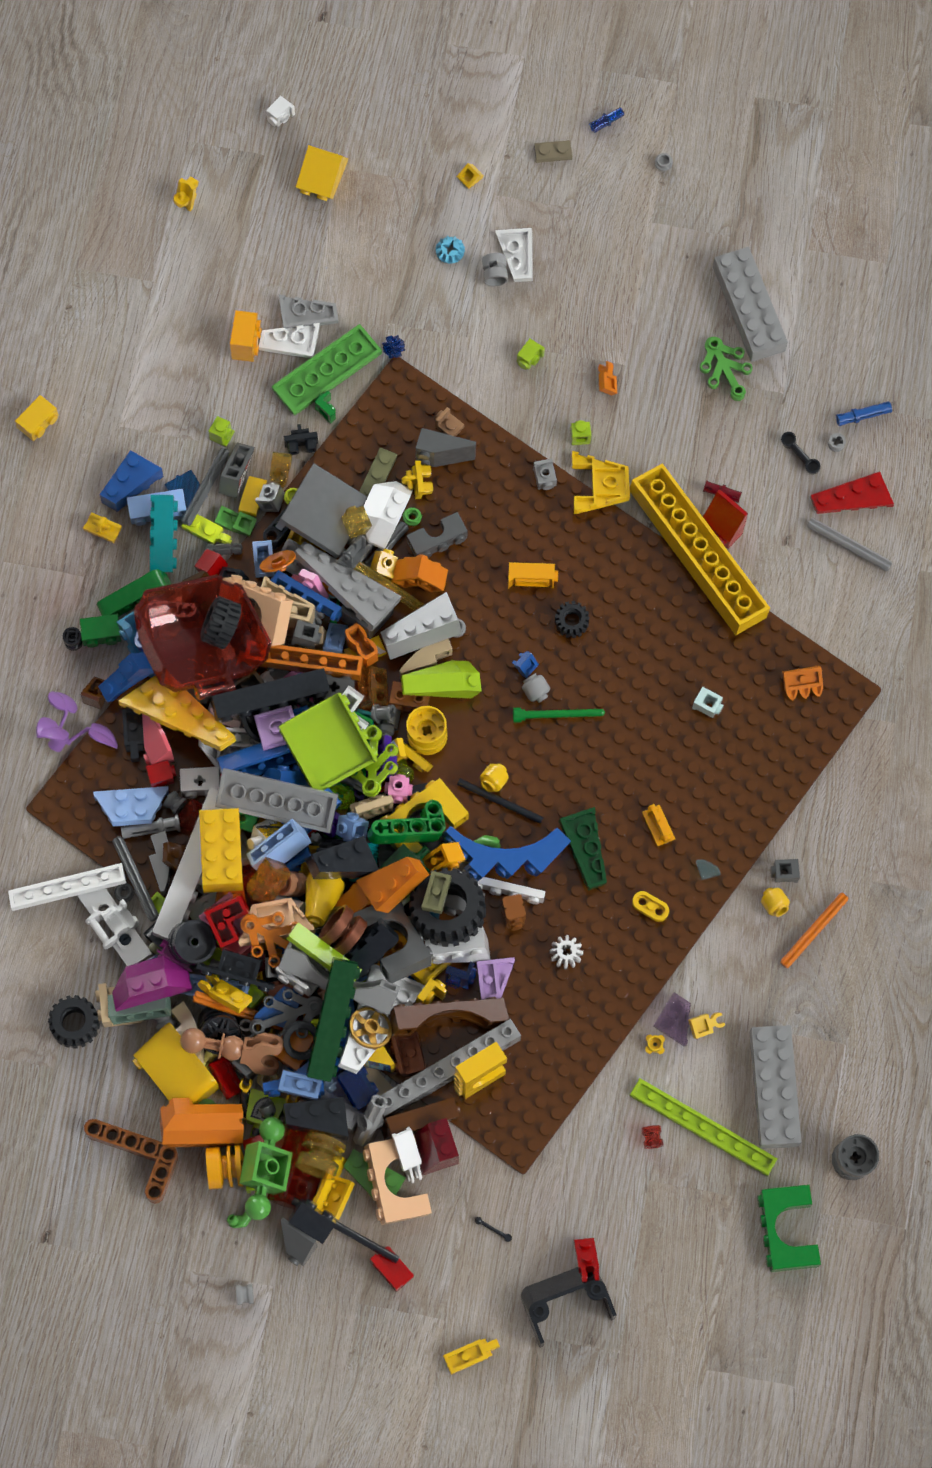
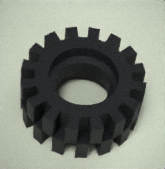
M568 601L565 602V605H560V609H557L555 614L557 631L560 630L562 636L566 634L567 638L569 636L576 638V635L580 637L582 632H586L589 625V612L586 611V607H582L579 602L575 604V601H572L571 604ZM568 614H576L579 617V623L575 626L568 625L565 622V617Z

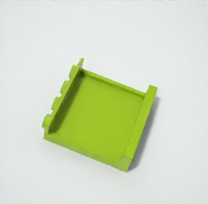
M340 692L277 726L310 788L325 790L378 761L376 749L373 745L370 747L367 742L369 737L364 728L360 729L357 724L359 722L358 716L354 711L351 712L348 707L350 702L345 694L342 695Z

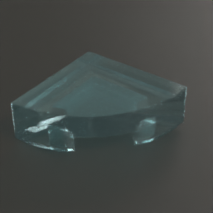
M696 860L701 880L721 874L718 867L711 862Z

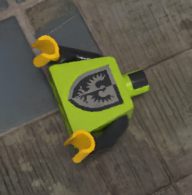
M242 1078L239 1084L241 1088L239 1104H242L243 1117L246 1118V1123L253 1125L250 1136L260 1135V1124L266 1118L261 1115L258 1108L266 1102L273 1101L276 1108L275 1115L272 1116L270 1114V1117L278 1118L285 1124L283 1105L299 1102L300 1097L298 1096L295 1101L291 1100L290 1094L286 1099L278 1096L268 1097V1095H264V1092L251 1088L253 1083L251 1079L249 1085L246 1086L243 1084L244 1078Z

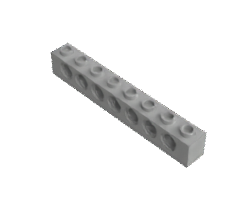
M509 1019L382 1094L381 1096L385 1097L388 1101L382 1115L383 1119L394 1116L453 1081L457 1065L497 1041L502 1051L519 1042L521 1034L513 1021Z

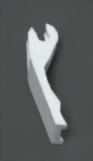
M408 1127L405 1131L398 1134H391L399 1156L401 1169L403 1172L405 1171L408 1181L414 1183L413 1172L416 1178L422 1180L420 1170L422 1162L411 1128Z

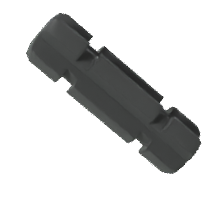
M231 543L207 544L206 549L220 555H232L233 553L234 555L242 554L243 546L240 543H234L233 545Z

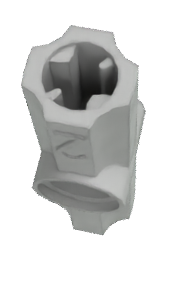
M378 1094L373 1095L365 1112L358 1115V1127L353 1137L355 1144L362 1147L370 1143L376 1128L383 1126L384 1120L382 1115L388 1103L385 1097Z

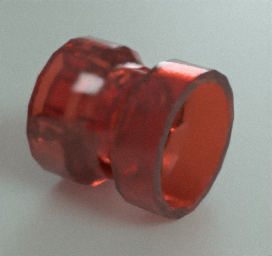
M660 1125L646 1126L641 1129L642 1135L645 1137L643 1142L644 1149H655L664 1146L663 1139L660 1136L662 1132Z

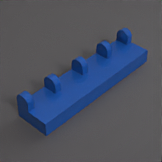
M277 571L272 577L271 581L285 587V590L295 593L315 605L317 612H322L329 616L331 620H336L337 622L342 617V607L283 572Z

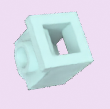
M702 687L693 703L692 709H697L713 718L715 714H720L724 706L721 704L723 697ZM710 703L712 707H709L705 704Z

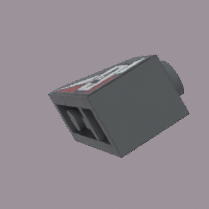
M236 443L221 474L219 493L237 498L255 447Z

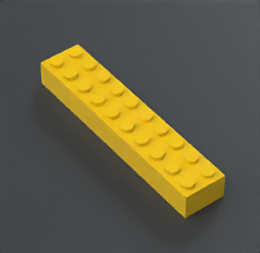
M662 463L634 478L630 485V493L734 634L737 635L766 619L770 610L769 605Z

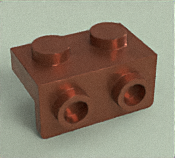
M414 1032L410 1036H391L390 1048L396 1056L397 1061H394L397 1073L399 1072L402 1076L406 1077L426 1069L418 1032Z

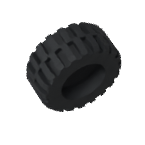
M442 868V871L439 873L448 874L452 877L447 895H457L466 902V908L462 914L451 920H440L433 917L429 911L422 910V903L430 876L424 879L411 892L409 909L415 929L422 934L423 939L426 941L430 939L431 944L434 945L441 943L442 947H448V944L459 946L461 941H464V943L470 941L469 936L475 937L478 934V927L482 928L484 924L483 918L486 917L485 900L481 886H478V882L474 877L470 879L469 873L463 871L461 874L459 869L453 868L452 871H448V868Z

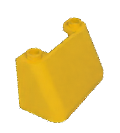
M168 1022L133 1054L134 1059L132 1062L138 1070L142 1068L147 1072L168 1101L172 1098H190L194 1105L199 1104L203 1099H207L219 1090L218 1084L196 1054L188 1053L182 1048L180 1043L181 1035Z

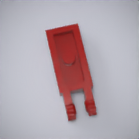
M594 1238L574 1240L578 1270L581 1273L582 1282H587L588 1272H593L595 1281L600 1280Z

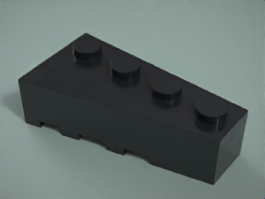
M380 918L344 955L348 960L357 962L358 967L362 969L359 978L366 976L371 970L370 967L374 963L377 964L384 957V954L397 944L399 940L398 933Z

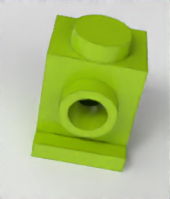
M529 338L517 354L518 365L524 370H529L532 365L535 366L538 363L540 357L543 358L545 348Z
M217 416L208 431L211 441L227 447L235 430L231 429L230 421Z
M579 420L571 423L572 445L590 444V422Z

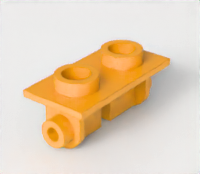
M650 805L648 810L642 812L657 846L675 840L660 805Z

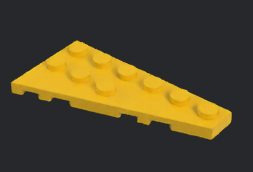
M165 670L119 700L120 706L124 708L127 706L137 714L142 713L149 716L150 720L172 730L184 732V735L190 738L195 737L201 740V743L218 751L224 750L236 741L235 735L220 721H216L215 717Z

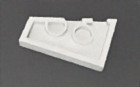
M532 228L495 230L514 282L533 281Z
M314 323L311 326L299 325L296 328L262 330L259 350L311 359L315 353L320 323Z

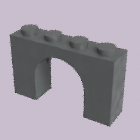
M402 902L389 913L376 911L373 905L355 912L353 917L361 916L368 923L362 936L382 918L393 930L400 932L406 938L407 943L401 950L380 959V971L390 983L399 981L431 966V959L433 957L432 950L429 946H425L422 934L415 930L412 918L404 912L405 909Z

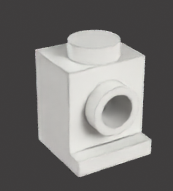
M281 95L266 110L268 122L272 126L277 127L282 123H286L290 115L292 117L295 115L294 105Z

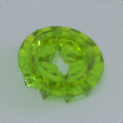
M341 782L339 785L334 784L329 787L333 793L337 794L338 792L340 795H343V798L338 796L342 802L337 808L338 810L347 809L350 807V804L354 803V791L350 790L349 786H343Z

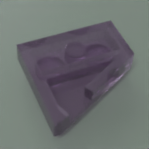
M674 992L653 1027L685 1047L688 1044L687 1031L689 1028L688 1019L691 1003Z

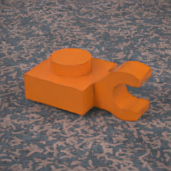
M606 361V366L602 364L598 366L600 372L599 391L613 396L617 394V376L613 375V363Z

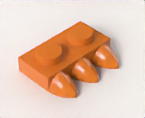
M821 666L782 671L784 690L792 701L796 698L798 690L805 699L810 694V688H812L817 697L821 695L823 691Z

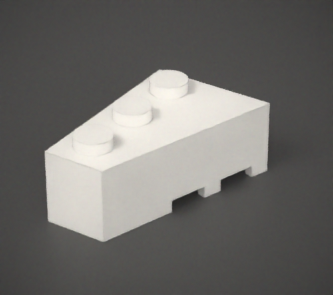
M483 926L482 928L478 927V934L475 937L469 936L470 941L466 943L461 941L459 946L448 944V947H442L441 943L434 945L431 944L430 939L425 940V945L429 946L433 953L431 963L441 964L490 960L488 938Z

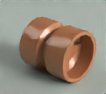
M280 870L272 878V889L279 896L301 897L306 893L307 877L302 872Z

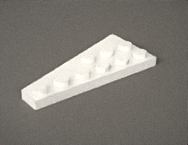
M373 964L370 967L371 970L368 973L366 982L380 979L386 980L380 971V966ZM406 977L394 982L393 984L400 986V990L393 1007L399 1004L411 1006L425 985ZM358 1004L356 1010H358V1009H360V1008H363V1007H370V1006H362V1005ZM365 1010L359 1014L367 1020L371 1019L375 1011ZM380 1014L377 1021L379 1026L389 1029L387 1021ZM356 1018L353 1020L355 1032L362 1028V1025ZM349 1031L338 1067L357 1074L375 1050L359 1045L351 1038ZM377 1033V1044L382 1043L387 1034ZM368 1035L358 1037L361 1041L371 1044Z

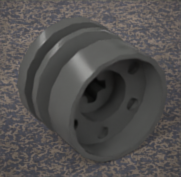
M862 1134L848 1136L834 1148L832 1153L834 1170L839 1176L847 1180H858L865 1177L877 1167L879 1162V1150L876 1143L871 1138ZM852 1155L853 1157H857V1161L854 1162V1160H850V1157Z

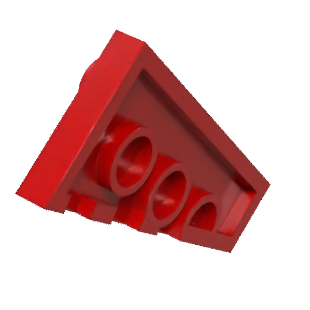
M881 472L810 496L817 514L894 506Z

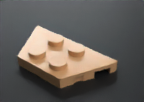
M292 898L254 904L249 911V914H254L258 918L273 915L278 911L283 913L284 922L281 925H275L274 923L263 925L267 929L290 925L296 921L312 933H315L314 926L306 919ZM275 916L274 919H275L276 921H280V920L282 919V917H281V916ZM248 922L247 926L253 927L254 923ZM243 932L242 937L239 938L240 947L252 945L248 933ZM257 933L259 943H264V936ZM290 933L280 936L286 939Z

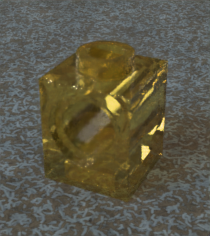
M351 506L347 508L341 518L349 538L366 534L372 527L364 506Z

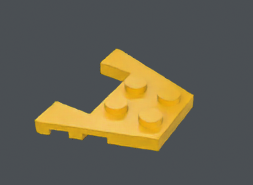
M572 451V469L592 470L593 496H574V514L630 500L628 466L605 460V462L599 461L594 456L588 455L585 457L579 455V452Z

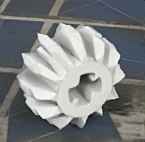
M568 935L565 936V941L558 937V943L553 942V948L550 949V954L553 955L551 960H558L557 967L563 963L564 969H567L568 964L574 968L575 962H581L579 956L583 955V951L579 949L582 944H575V937L571 941H569ZM563 949L564 951L569 949L570 953H567V956L563 955Z

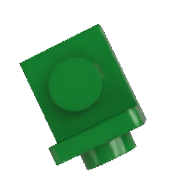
M326 391L324 394H319L315 399V410L331 424L336 420V409L332 404L328 403L331 400V393Z

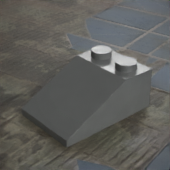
M424 428L421 429L416 445V461H421V465L437 467L475 460V441Z

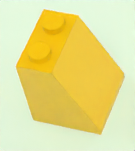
M308 145L296 184V188L300 189L299 193L309 196L310 193L317 194L318 199L327 201L328 198L333 199L348 158Z

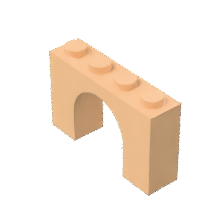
M239 575L223 578L219 596L241 604V616L237 626H241L245 604L251 597L258 603L262 614L258 640L271 646L284 644L293 600L286 598V595L283 593L272 592L271 588L259 587L256 582L242 580L243 577Z
M389 1139L369 1143L364 1146L363 1158L368 1163L367 1176L369 1181H372V1198L377 1203L376 1217L378 1221H381V1225L431 1214L428 1194L402 1198L394 1195L387 1188L384 1179L385 1170L391 1162L399 1160L394 1140Z

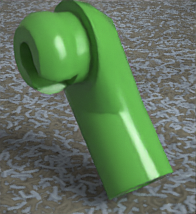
M246 1211L243 1215L234 1216V1214H231L227 1218V1223L232 1228L246 1227L251 1221Z

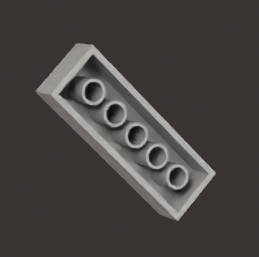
M746 247L714 257V272L750 361L753 362L785 352L788 341L750 248Z
M791 1025L752 1027L749 1034L759 1148L799 1147L802 1142Z

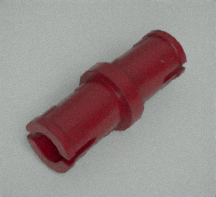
M706 480L703 492L715 495L720 489L734 502L739 503L741 491L727 488L724 484L721 486Z

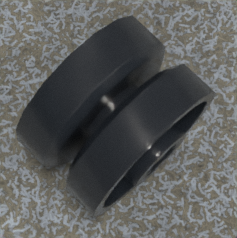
M189 920L178 923L172 928L168 935L167 945L169 952L177 961L184 964H197L208 960L213 955L217 939L209 924L201 920Z

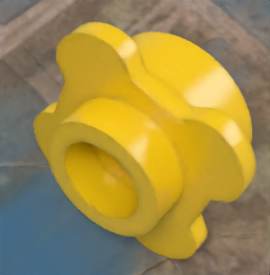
M647 1035L645 1038L647 1041L646 1053L663 1054L665 1051L663 1048L664 1036Z

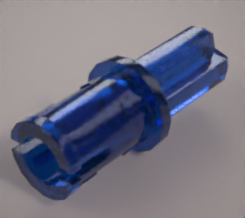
M619 107L608 114L603 113L600 118L589 123L590 128L594 133H597L604 127H610L612 122L625 115L624 111Z

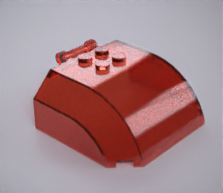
M217 574L147 589L144 591L139 604L137 603L134 608L138 637L159 684L175 693L194 689L197 700L205 699L206 696L234 691L235 684L232 679L249 675L267 661L272 644L243 586L236 582L234 584L223 580L224 577ZM218 596L241 604V616L230 643L224 649L205 643L200 639L206 614L212 602ZM223 681L225 683L223 685L210 687L206 689L202 688V686L219 683Z

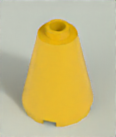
M309 873L306 879L305 917L314 928L324 925L344 892L345 883L341 878L313 879L311 873Z

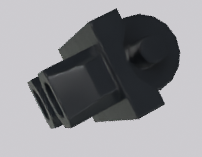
M297 424L298 430H291V435L284 436L285 448H287L290 456L299 454L298 446L306 445L307 453L316 452L318 444L317 432H309V428L301 429V424Z

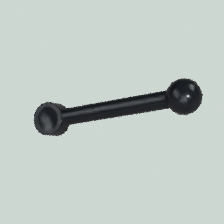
M481 1217L475 1218L476 1224H481L502 1236L506 1242L512 1240L510 1234H504L482 1221Z

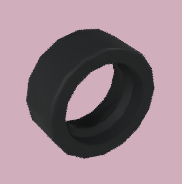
M296 1021L285 1029L283 1033V1046L286 1053L292 1058L307 1060L310 1058L312 1047L305 1052H298L291 1047L290 1037L294 1031L306 1029L312 1034L314 1042L317 1028L307 1021Z

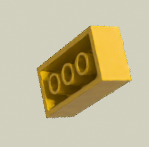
M239 808L199 810L203 893L243 891Z

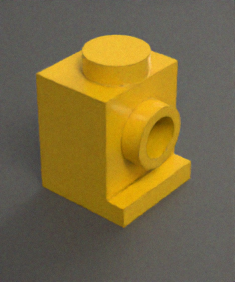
M389 549L375 551L369 573L383 579H393V572L398 557L394 556V552Z

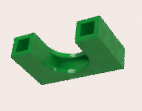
M810 1184L762 1189L760 1195L757 1196L758 1207H762L763 1215H760L761 1227H765L766 1235H763L764 1247L768 1248V1255H766L767 1268L770 1267L771 1272L819 1267L821 1261L818 1244L797 1247L787 1245L780 1240L775 1229L776 1219L782 1212L792 1209L810 1208L812 1206Z

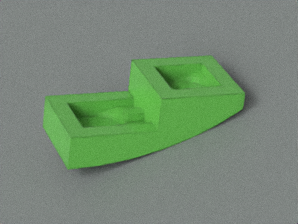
M221 506L214 523L229 531L250 536L257 519L241 511L237 513Z

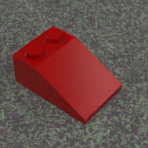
M719 489L704 513L703 518L722 544L729 549L743 534L748 513Z

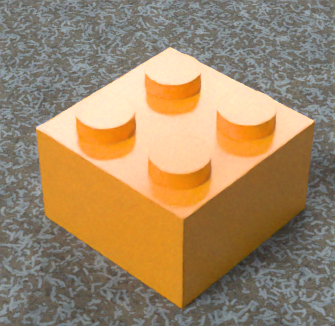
M235 310L230 340L233 360L254 362L255 356H258V339L261 338L262 333L261 320H258V313Z

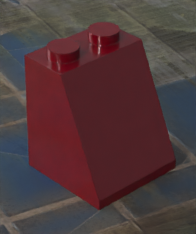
M447 1118L428 1123L413 1134L422 1162L420 1164L422 1176L459 1164V1154Z

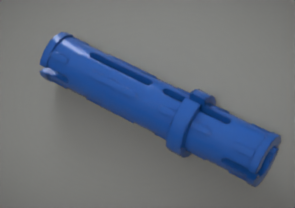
M887 401L862 409H851L847 413L837 414L836 422L838 426L853 422L859 423L863 419L892 413V406Z

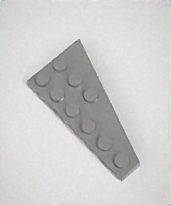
M305 541L295 550L296 559L307 570L317 574L321 583L324 582L329 586L328 590L342 604L357 613L356 617L360 621L364 620L368 624L367 628L371 632L400 602V595L354 569L337 564V559Z

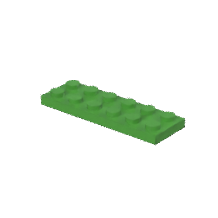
M359 324L272 385V390L295 416L314 403L319 394L332 390L380 356L382 350Z

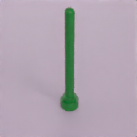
M513 707V723H521L529 718L604 716L605 711L604 709L525 711L521 707Z

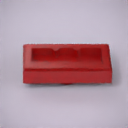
M222 1057L208 1065L226 1100L240 1094V1080L228 1059Z

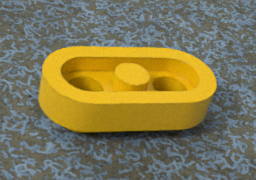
M645 891L637 892L634 895L632 904L640 913L656 922H662L668 917L669 907L665 902ZM644 900L646 904L640 905L638 901ZM661 910L662 915H657L655 911Z

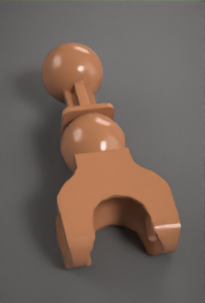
M189 1028L181 1035V1046L188 1053L195 1054L203 1048L219 1051L218 1059L221 1058V1054L230 1061L241 1058L240 1064L249 1066L256 1074L273 1076L278 1072L279 1062L276 1057L270 1056L278 1055L283 1049V1039L277 1035L261 1033L255 1037H245L244 1042L235 1035L224 1038L225 1033L222 1034L221 1040L206 1038L204 1033L197 1028Z

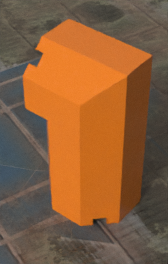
M172 1098L167 1106L164 1105L160 1108L162 1144L170 1147H220L238 1144L241 1146L244 1133L242 1104L194 1105L190 1098Z

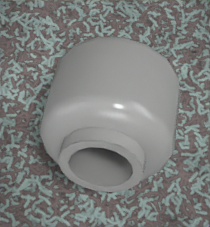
M535 673L523 681L522 689L530 701L537 700L539 703L548 697L547 693L550 691V686L542 675H536Z

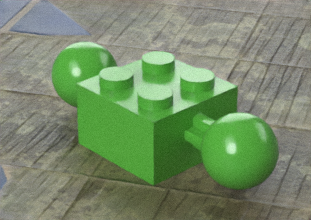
M275 1117L266 1118L260 1124L259 1133L264 1143L258 1141L246 1145L239 1184L255 1189L254 1195L249 1197L245 1204V1211L253 1220H262L270 1213L271 1204L266 1197V1193L274 1195L285 1192L287 1188L293 1153L275 1147L276 1142L281 1140L285 1133L283 1122Z

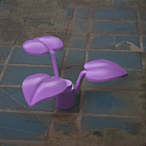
M54 691L48 694L50 704L56 709L63 710L64 715L59 726L54 720L42 717L37 723L36 734L37 738H49L48 746L52 750L61 752L66 744L70 745L72 741L85 732H88L91 738L100 743L118 748L113 733L107 727L96 723L86 727L69 739V733L62 729L68 712L76 713L77 704L66 694Z

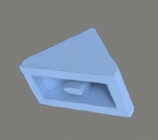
M253 541L255 577L273 576L274 572H263L260 569L261 562L273 554L272 541Z

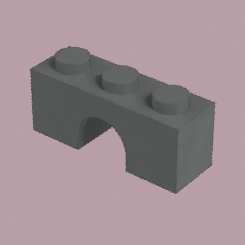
M458 512L441 519L443 533L438 537L429 536L424 528L407 535V543L414 557L425 555L430 558L433 553L437 551L443 552L450 545L460 544L466 540L468 530Z

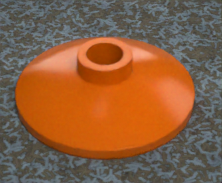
M291 550L274 553L261 562L260 569L263 572H283L295 560L296 554Z

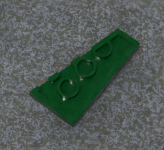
M595 807L560 818L558 821L564 835L571 840L568 845L588 891L604 886L607 883L604 860L601 854V842L598 836Z

